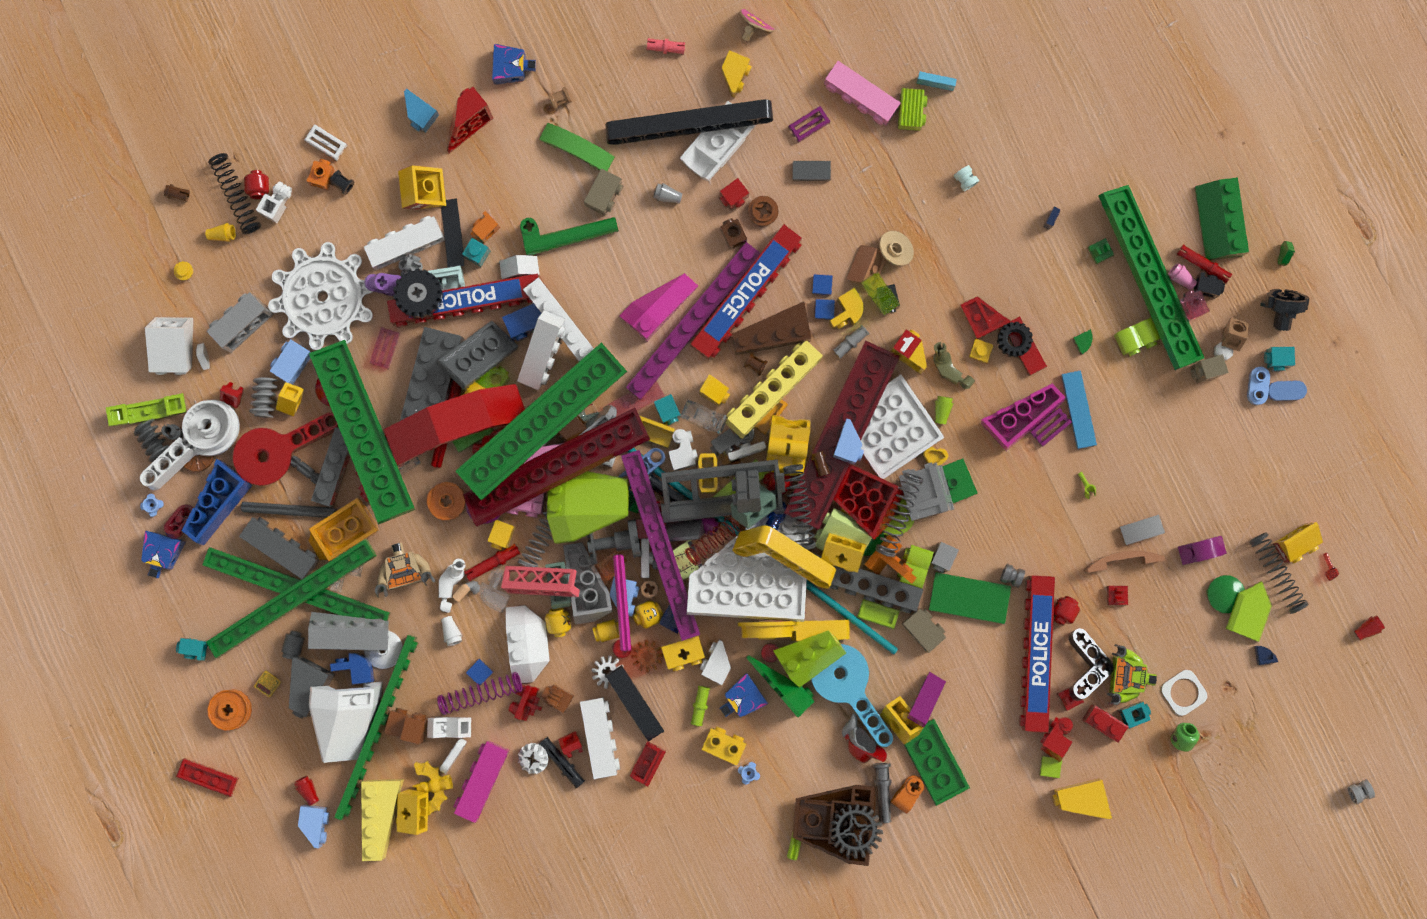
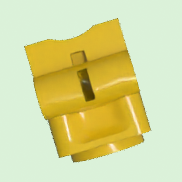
M772 415L766 461L778 459L780 473H783V467L797 464L803 465V469L797 471L804 473L810 436V420H788L782 416ZM790 473V474H784V475H790V476H792V475H798V474H801V473Z

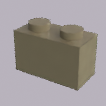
M601 168L584 200L585 206L604 216L607 211L611 212L615 204L613 202L615 196H619L624 187L622 179Z
M1223 354L1199 361L1192 365L1191 369L1192 378L1196 380L1197 384L1229 373Z
M918 608L917 612L910 615L902 625L923 649L930 653L946 638L944 635L946 631L938 623L935 625L930 620L933 617L926 609L922 611L921 608Z

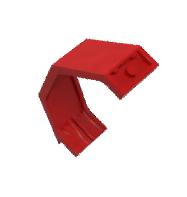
M516 384L479 389L426 407L385 428L384 435L397 467L400 468L404 466V463L445 443L489 428L508 425L525 410Z

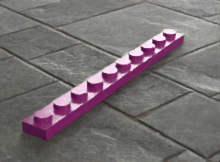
M747 242L742 246L626 386L627 390L640 400L646 395L761 254Z
M640 450L622 455L621 458L681 640L698 636L700 632L694 615H687L688 595Z

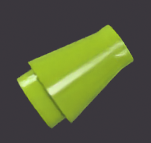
M937 397V400H935V423L947 424V419L954 404L952 403L953 398Z

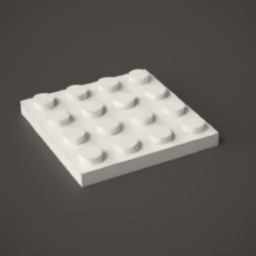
M899 375L887 384L861 439V449L864 450L863 456L876 475L882 479L944 438L902 375Z

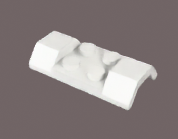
M756 125L700 133L680 157V160L703 180L710 181L746 140L745 138Z

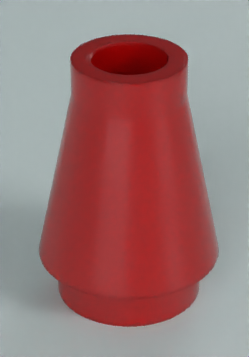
M1377 615L1371 616L1358 629L1354 630V633L1361 641L1382 633L1385 626Z
M308 775L294 782V789L309 806L319 801L312 778L309 779Z

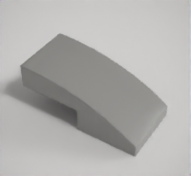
M1159 515L1120 527L1126 545L1165 533Z

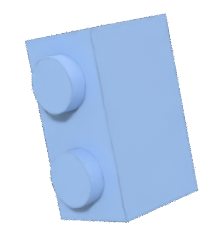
M290 339L289 342H285L282 346L280 356L272 361L270 372L293 385L311 359L309 355L311 352Z

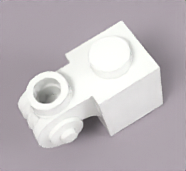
M280 181L273 186V195L264 194L256 208L259 214L275 223H278L286 209L284 204L291 197L292 188Z
M676 430L673 433V440L675 443L680 444V447L669 451L673 470L677 471L696 466L695 461L698 460L696 449L692 450L690 442H694L691 431Z

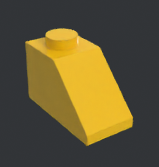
M710 374L699 391L700 396L717 406H720L721 403L725 404L730 396L728 393L729 388Z

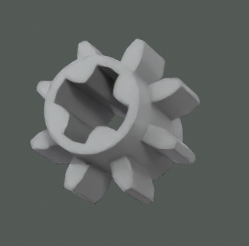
M408 254V257H402L399 262V269L402 270L401 274H407V271L410 269L412 271H415V269L422 270L423 265L419 262L421 258L412 254Z

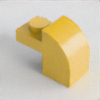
M855 288L838 297L837 301L844 312L830 320L829 324L832 329L845 327L848 324V320L854 326L861 318L863 302Z

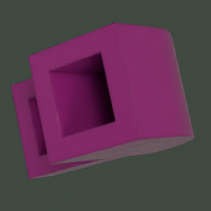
M1222 535L1178 546L1182 565L1227 554Z

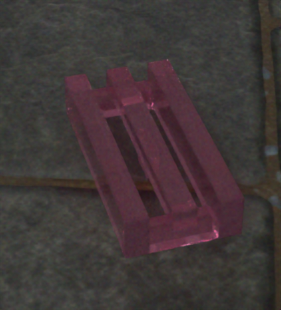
M381 327L370 364L389 370L399 340V332ZM387 333L386 338H385V341H384V344H383V347H382V350H381V353H380V356H379V360H378V362H376V358H377V355H378V352H379V349H380V346H381V343H382L384 334ZM394 335L386 363L382 364L390 337Z

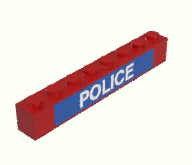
M783 224L690 345L693 349L708 360L718 355L721 350L719 346L723 342H728L732 336L730 332L733 328H738L744 321L742 318L746 312L750 313L756 305L754 301L757 297L760 299L768 290L765 288L768 283L771 282L773 284L779 276L778 270L781 267L784 269L791 260L789 256L792 252L796 254L801 248L802 244L800 242L802 237Z
M537 273L443 290V303L439 305V310L437 312L434 311L431 317L429 315L426 316L425 319L409 317L399 309L394 299L387 300L390 323L393 326L396 325L397 328L408 326L407 323L412 322L424 324L429 319H434V321L444 320L445 316L453 315V318L464 316V313L467 312L479 314L484 309L489 308L491 311L502 309L501 306L506 305L518 307L523 302L533 304L523 289L537 279L539 275Z
M1031 575L1025 582L1028 599L1025 598L1024 602L1027 618H1024L1023 627L1026 629V637H1023V649H1026L1025 657H1022V668H1025V674L1021 677V688H1024V695L1020 697V707H1023V715L1019 717V726L1022 727L1023 731L1048 732L1055 577Z

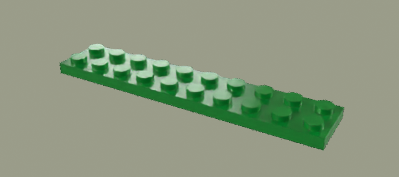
M1129 185L1098 195L1174 370L1204 359L1202 350Z
M342 340L309 353L378 525L414 511V505L346 341Z
M601 342L456 470V473L479 499L483 500L626 374L627 370Z

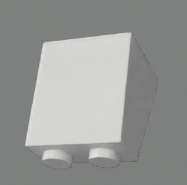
M155 317L145 327L149 372H155L157 375H164L167 372H174L175 375L186 374L192 368L193 318Z

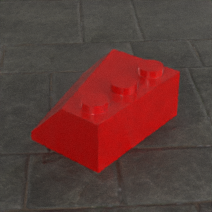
M474 87L463 90L457 99L450 123L447 148L449 154L494 119L488 104Z
M850 464L834 500L875 540L888 527L885 523L890 524L892 519H889L887 516L893 517L895 514L890 509L896 510L898 505L893 502L900 503L902 499L897 497L896 494L903 496L904 493L903 490L898 489L899 486Z

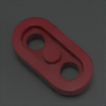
M191 505L179 506L164 525L167 537L176 539L184 534L182 529L193 509Z

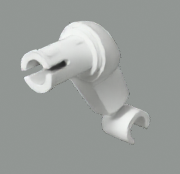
M462 559L454 560L453 564L447 567L439 579L438 598H442L440 610L443 612H450L452 603L446 602L447 598H451L453 586L464 576L465 562Z

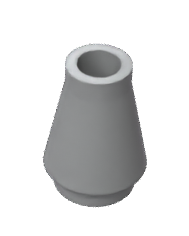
M658 183L653 198H656L657 201L680 204L683 193L664 183Z

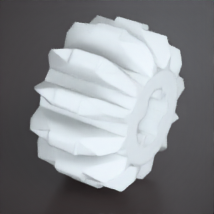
M604 656L601 657L602 665L598 661L594 663L599 669L592 668V672H598V675L592 677L593 680L600 678L597 685L600 686L604 681L605 689L608 688L609 681L605 676L606 674L603 673V669L606 670V667H610V670L613 671L618 668L616 664L619 662V659L617 658L611 663L612 656H608V662H606Z

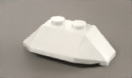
M525 605L506 607V634L511 674L517 672L521 683L534 682L550 661L546 623Z

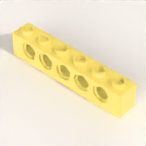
M807 340L803 344L798 343L792 350L794 353L790 357L786 355L779 362L781 366L777 370L773 368L766 375L768 379L764 383L760 381L753 388L754 392L750 396L747 394L739 402L741 405L737 409L733 408L726 415L728 418L725 424L741 439L821 361L823 355ZM800 359L804 365L799 366L794 360ZM788 372L791 378L786 379L781 373ZM775 385L778 390L775 392L770 391L768 386ZM762 398L765 403L759 405L755 402V399ZM743 411H748V412H750V413H751V417H750V418H745V417L742 415V412H743Z

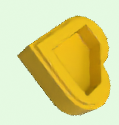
M930 447L923 452V458L927 464L937 462L939 466L946 462L948 453L945 449L940 448L936 450L934 447Z

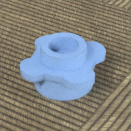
M148 494L147 498L141 503L140 508L154 517L157 515L159 508L164 506L162 500L156 499L154 494Z
M749 762L748 765L738 768V773L743 778V784H749L750 781L760 778L754 762Z

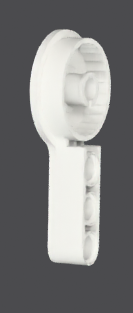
M219 400L201 401L193 405L183 418V439L179 437L141 473L140 482L151 490H158L194 456H216L227 451L236 441L240 428L238 416L233 408ZM208 423H211L210 428H209V429H205V428H206V425H207ZM183 449V453L177 456L178 452ZM169 463L168 468L163 470L164 465ZM154 476V481L149 483L150 478Z

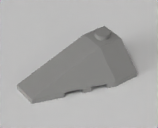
M583 543L563 545L566 569H575L577 571L574 586L580 590L579 597H571L575 625L595 622L612 612L609 591L595 566L591 564V558Z

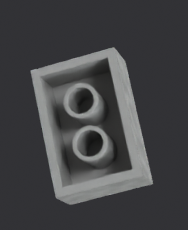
M250 292L248 294L245 293L238 299V303L234 307L231 306L224 311V316L221 319H217L209 325L207 332L221 348L232 353L274 314L255 295Z

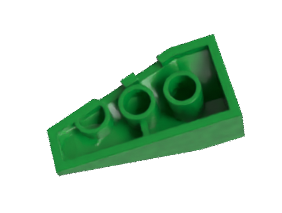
M750 655L746 657L797 717H800L815 702L812 699L815 695L808 687L803 689L802 686L799 687L792 680Z

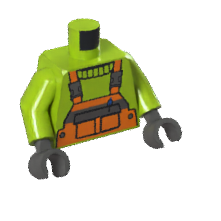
M1117 644L1114 645L1118 648L1117 653L1112 652L1114 669L1111 674L1110 693L1107 694V696L1112 697V701L1108 702L1109 705H1118L1119 703H1126L1135 699L1140 693L1145 691V685L1155 686L1157 682V675L1147 673V665L1143 664L1142 658L1132 650Z

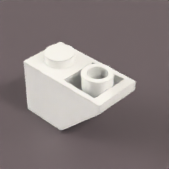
M719 640L717 643L713 642L709 650L712 654L709 660L704 659L700 669L703 670L701 675L722 685L731 667L723 642Z

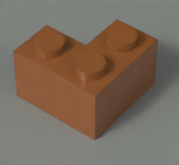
M402 708L390 711L384 734L399 737L400 740L418 745L425 742L428 719L425 714L417 712L415 714L412 713V715L407 714L408 710Z

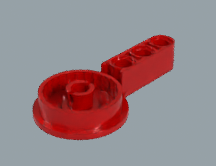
M331 412L326 413L287 434H280L268 428H256L246 432L237 441L233 451V463L237 473L245 481L254 485L265 486L277 482L288 471L292 453L334 433L335 427L339 428L337 422L332 427L328 424L329 419L334 417V414ZM314 426H318L319 432L313 436L311 429ZM300 434L302 441L296 445L294 438ZM266 452L268 455L265 462L260 461L261 454Z

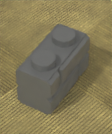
M736 471L735 479L731 480L732 491H736V494H732L733 506L737 505L739 513H748L749 511L760 512L761 500L758 471Z

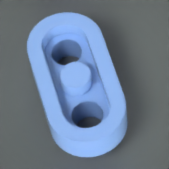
M1254 368L1249 374L1247 399L1253 405L1263 404L1268 399L1270 373L1266 368ZM1259 373L1263 374V379L1258 378ZM1256 392L1261 393V398L1256 397Z

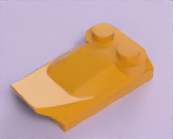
M356 498L309 528L310 538L308 541L320 560H328L330 562L364 539L373 536L379 529L367 507L359 498Z

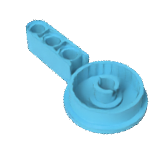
M841 644L846 654L812 678L813 686L822 697L829 701L849 703L875 742L882 747H887L892 743L893 735L865 694V688L869 679L868 664L864 656L857 649ZM837 668H842L845 671L844 678L837 679L834 671ZM859 700H864L867 703V708L864 711H859L856 707ZM875 716L878 719L876 727L868 725L867 720L869 717ZM883 732L889 735V740L885 744L879 741V735Z

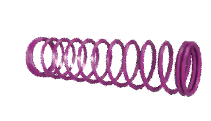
M517 672L512 673V682L516 690L514 692L509 676L506 674L509 686V694H507L501 677H498L502 696H499L497 693L495 682L491 679L495 692L494 698L490 696L487 682L484 681V687L488 695L486 701L482 697L480 685L477 683L476 686L480 695L479 703L476 701L473 688L470 685L469 690L473 698V705L469 704L466 691L462 688L466 701L465 707L461 705L459 693L455 690V696L459 704L458 709H455L453 706L452 696L448 692L447 696L451 704L450 712L448 711L444 696L440 694L437 696L439 710L441 714L447 715V713H452L453 709L459 711L460 706L466 709L467 704L473 707L475 702L479 705L482 700L488 702L489 697L495 700L496 695L502 698L504 693L507 696L510 695L511 691L515 694L522 691L521 679Z

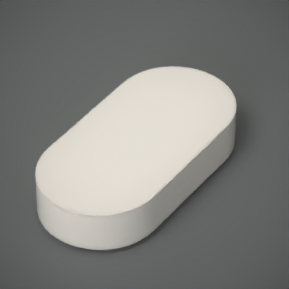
M463 738L457 741L441 765L440 771L446 774L465 747L467 741Z

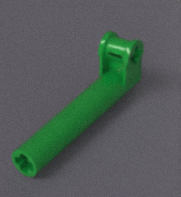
M615 217L540 235L538 225L533 218H525L520 224L527 256L619 232ZM527 223H530L532 226L534 225L530 232L524 229L527 227Z

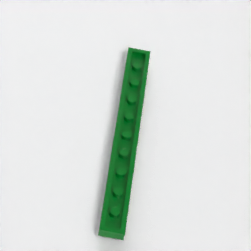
M364 539L206 641L214 657L220 658L375 558L377 555L369 541Z
M212 547L208 548L202 564L203 566L280 594L301 581L300 579ZM327 589L305 602L342 616L382 619L384 621H388L390 616L388 611Z
M407 635L334 818L343 820L345 816H349L352 810L351 800L352 798L356 799L360 790L357 785L360 780L363 781L367 769H364L367 761L371 762L375 751H372L374 743L378 744L382 735L379 732L382 725H386L389 717L386 714L388 708H392L396 700L394 693L396 689L401 688L404 680L401 676L403 671L408 670L411 660H408L411 652H415L418 646V642H416L417 637L413 635Z

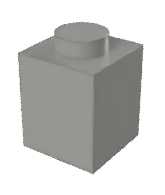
M939 542L930 564L934 565L933 569L941 573L944 570L950 571L959 550Z

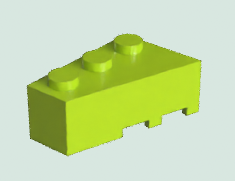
M829 630L773 650L789 678L799 687L846 654L839 640Z

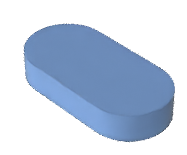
M1277 381L1269 385L1268 396L1274 401L1300 400L1307 394V387L1301 381Z

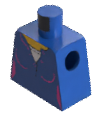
M494 44L492 75L494 84L524 81L525 71H536V60H526V54L523 49Z
M145 531L141 561L151 564L148 576L159 578L162 568L173 569L186 541L171 539L162 534Z
M746 673L724 694L728 702L722 705L720 710L725 717L736 711L739 717H742L766 706L768 703Z

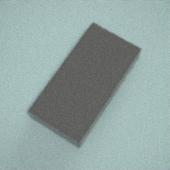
M793 161V181L831 180V161Z

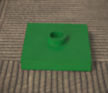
M963 458L942 466L953 503L978 494Z

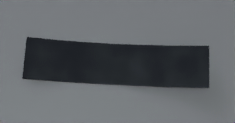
M457 198L446 200V206L441 207L447 268L465 266L464 256L462 255L463 244Z

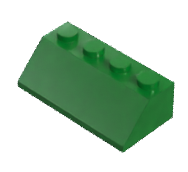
M1238 177L1220 179L1195 186L1205 258L1217 260L1241 257L1249 253Z

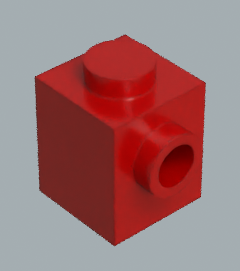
M737 178L720 190L721 197L719 200L724 207L728 206L731 210L734 207L738 209L745 204L744 200L749 197V191L740 179Z

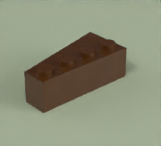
M803 301L732 333L735 355L804 343L806 340L810 342L811 333L805 302Z

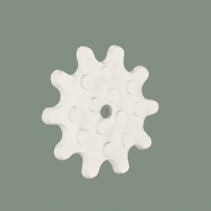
M326 242L321 246V252L315 258L309 257L301 248L295 249L292 252V258L295 262L294 269L290 272L276 270L272 274V280L282 287L283 292L280 297L269 302L268 308L273 313L284 312L288 316V322L282 330L283 335L287 338H293L299 332H306L310 338L309 345L313 350L321 349L324 345V339L328 335H335L339 341L345 340L349 344L353 338L349 328L350 324L355 320L366 323L371 321L373 317L371 310L365 308L362 304V298L366 294L373 293V291H369L365 287V280H360L356 275L357 269L362 264L361 257L357 254H352L346 260L340 261L335 257V246L330 242ZM320 292H327L328 294L324 302L318 300Z

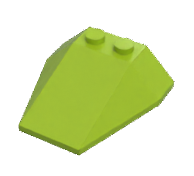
M587 471L549 490L547 520L554 543L574 542L627 517L629 480Z

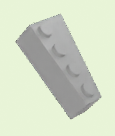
M311 612L308 627V649L388 650L389 621Z

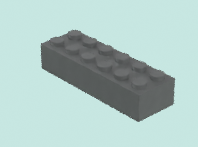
M424 327L400 421L426 407L448 400L453 379L437 362L464 341L462 336Z

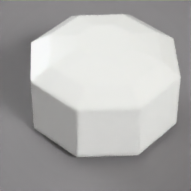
M1222 342L1214 347V356L1223 354L1226 361L1233 356V349L1221 346Z

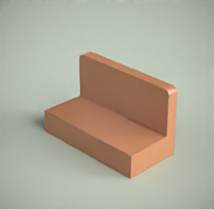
M861 245L847 280L860 283L864 287L874 290L886 262L880 250Z

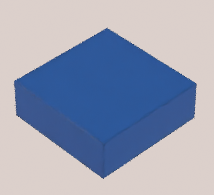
M814 274L812 294L831 295L833 276Z
M816 299L815 319L832 320L834 318L835 300Z
M478 659L466 672L480 686L493 673L481 659Z

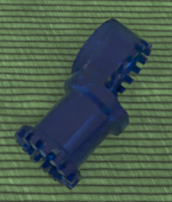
M782 501V505L785 512L787 505L785 502ZM772 511L767 515L766 526L778 531L786 514L783 512L778 515Z

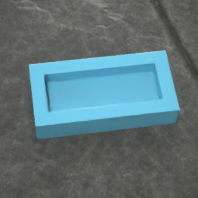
M920 71L916 84L953 91L957 79Z

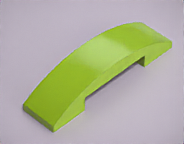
M183 393L165 396L156 400L106 407L109 427L141 423L149 419L157 420L187 413Z

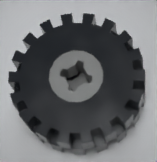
M410 269L407 271V274H401V279L396 280L395 283L397 285L393 288L395 292L393 297L396 305L403 313L414 319H425L428 315L431 317L433 312H437L439 305L443 303V287L439 280L432 273L424 269H415V271Z

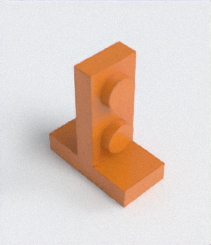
M890 535L886 537L889 541L897 542ZM883 541L881 544L886 548L896 549V547L889 542ZM900 543L895 544L898 547V550L894 551L895 553L902 547ZM875 551L864 564L878 575L889 564L910 583L917 579L911 573L913 569L905 562L901 565L899 563L901 559L896 555L895 557H889Z

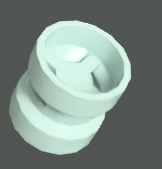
M970 165L953 175L956 181L961 183L963 191H967L979 182L977 176H973Z

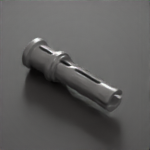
M891 763L873 764V767L876 769L874 784L878 789L879 822L891 823L889 786L892 783L889 777Z

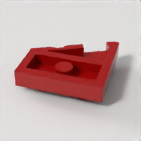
M978 296L960 305L977 339L1010 323L1008 318L1004 317Z

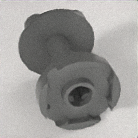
M636 519L628 520L629 530L614 532L612 537L594 539L593 533L587 535V538H591L588 539L587 544L589 553H592L590 554L592 565L598 564L596 551L616 548L617 551L632 549L634 558L641 557Z

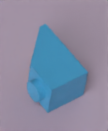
M406 88L404 94L407 115L411 122L410 126L418 132L422 130L426 133L439 114L436 109Z

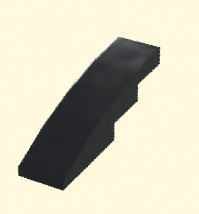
M622 665L605 675L647 741L664 732L663 727Z

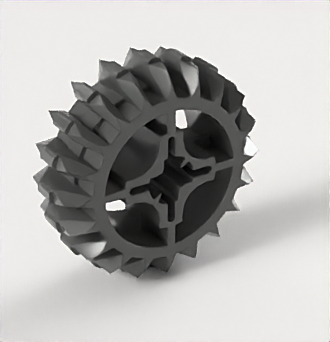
M858 804L855 805V810H852L851 805H849V812L846 813L842 808L841 813L843 815H835L839 821L831 822L833 826H836V828L830 829L831 833H835V835L831 836V840H838L834 846L835 848L841 846L839 850L841 854L847 850L846 856L850 857L851 853L854 852V858L857 859L858 853L861 852L862 857L865 858L864 851L867 850L871 855L873 854L870 849L871 847L878 849L875 841L882 842V838L877 835H882L883 830L877 828L883 825L882 822L875 823L878 821L879 816L875 815L872 817L874 813L872 809L866 813V806H863L862 810L859 811L860 807ZM855 816L864 817L871 824L861 825L857 822ZM850 818V827L841 833L844 822ZM854 823L859 830H862L859 832L860 835H858L860 840H858L855 833H852L855 828ZM873 830L870 840L863 845V836ZM853 838L856 840L858 847L849 846L842 839Z

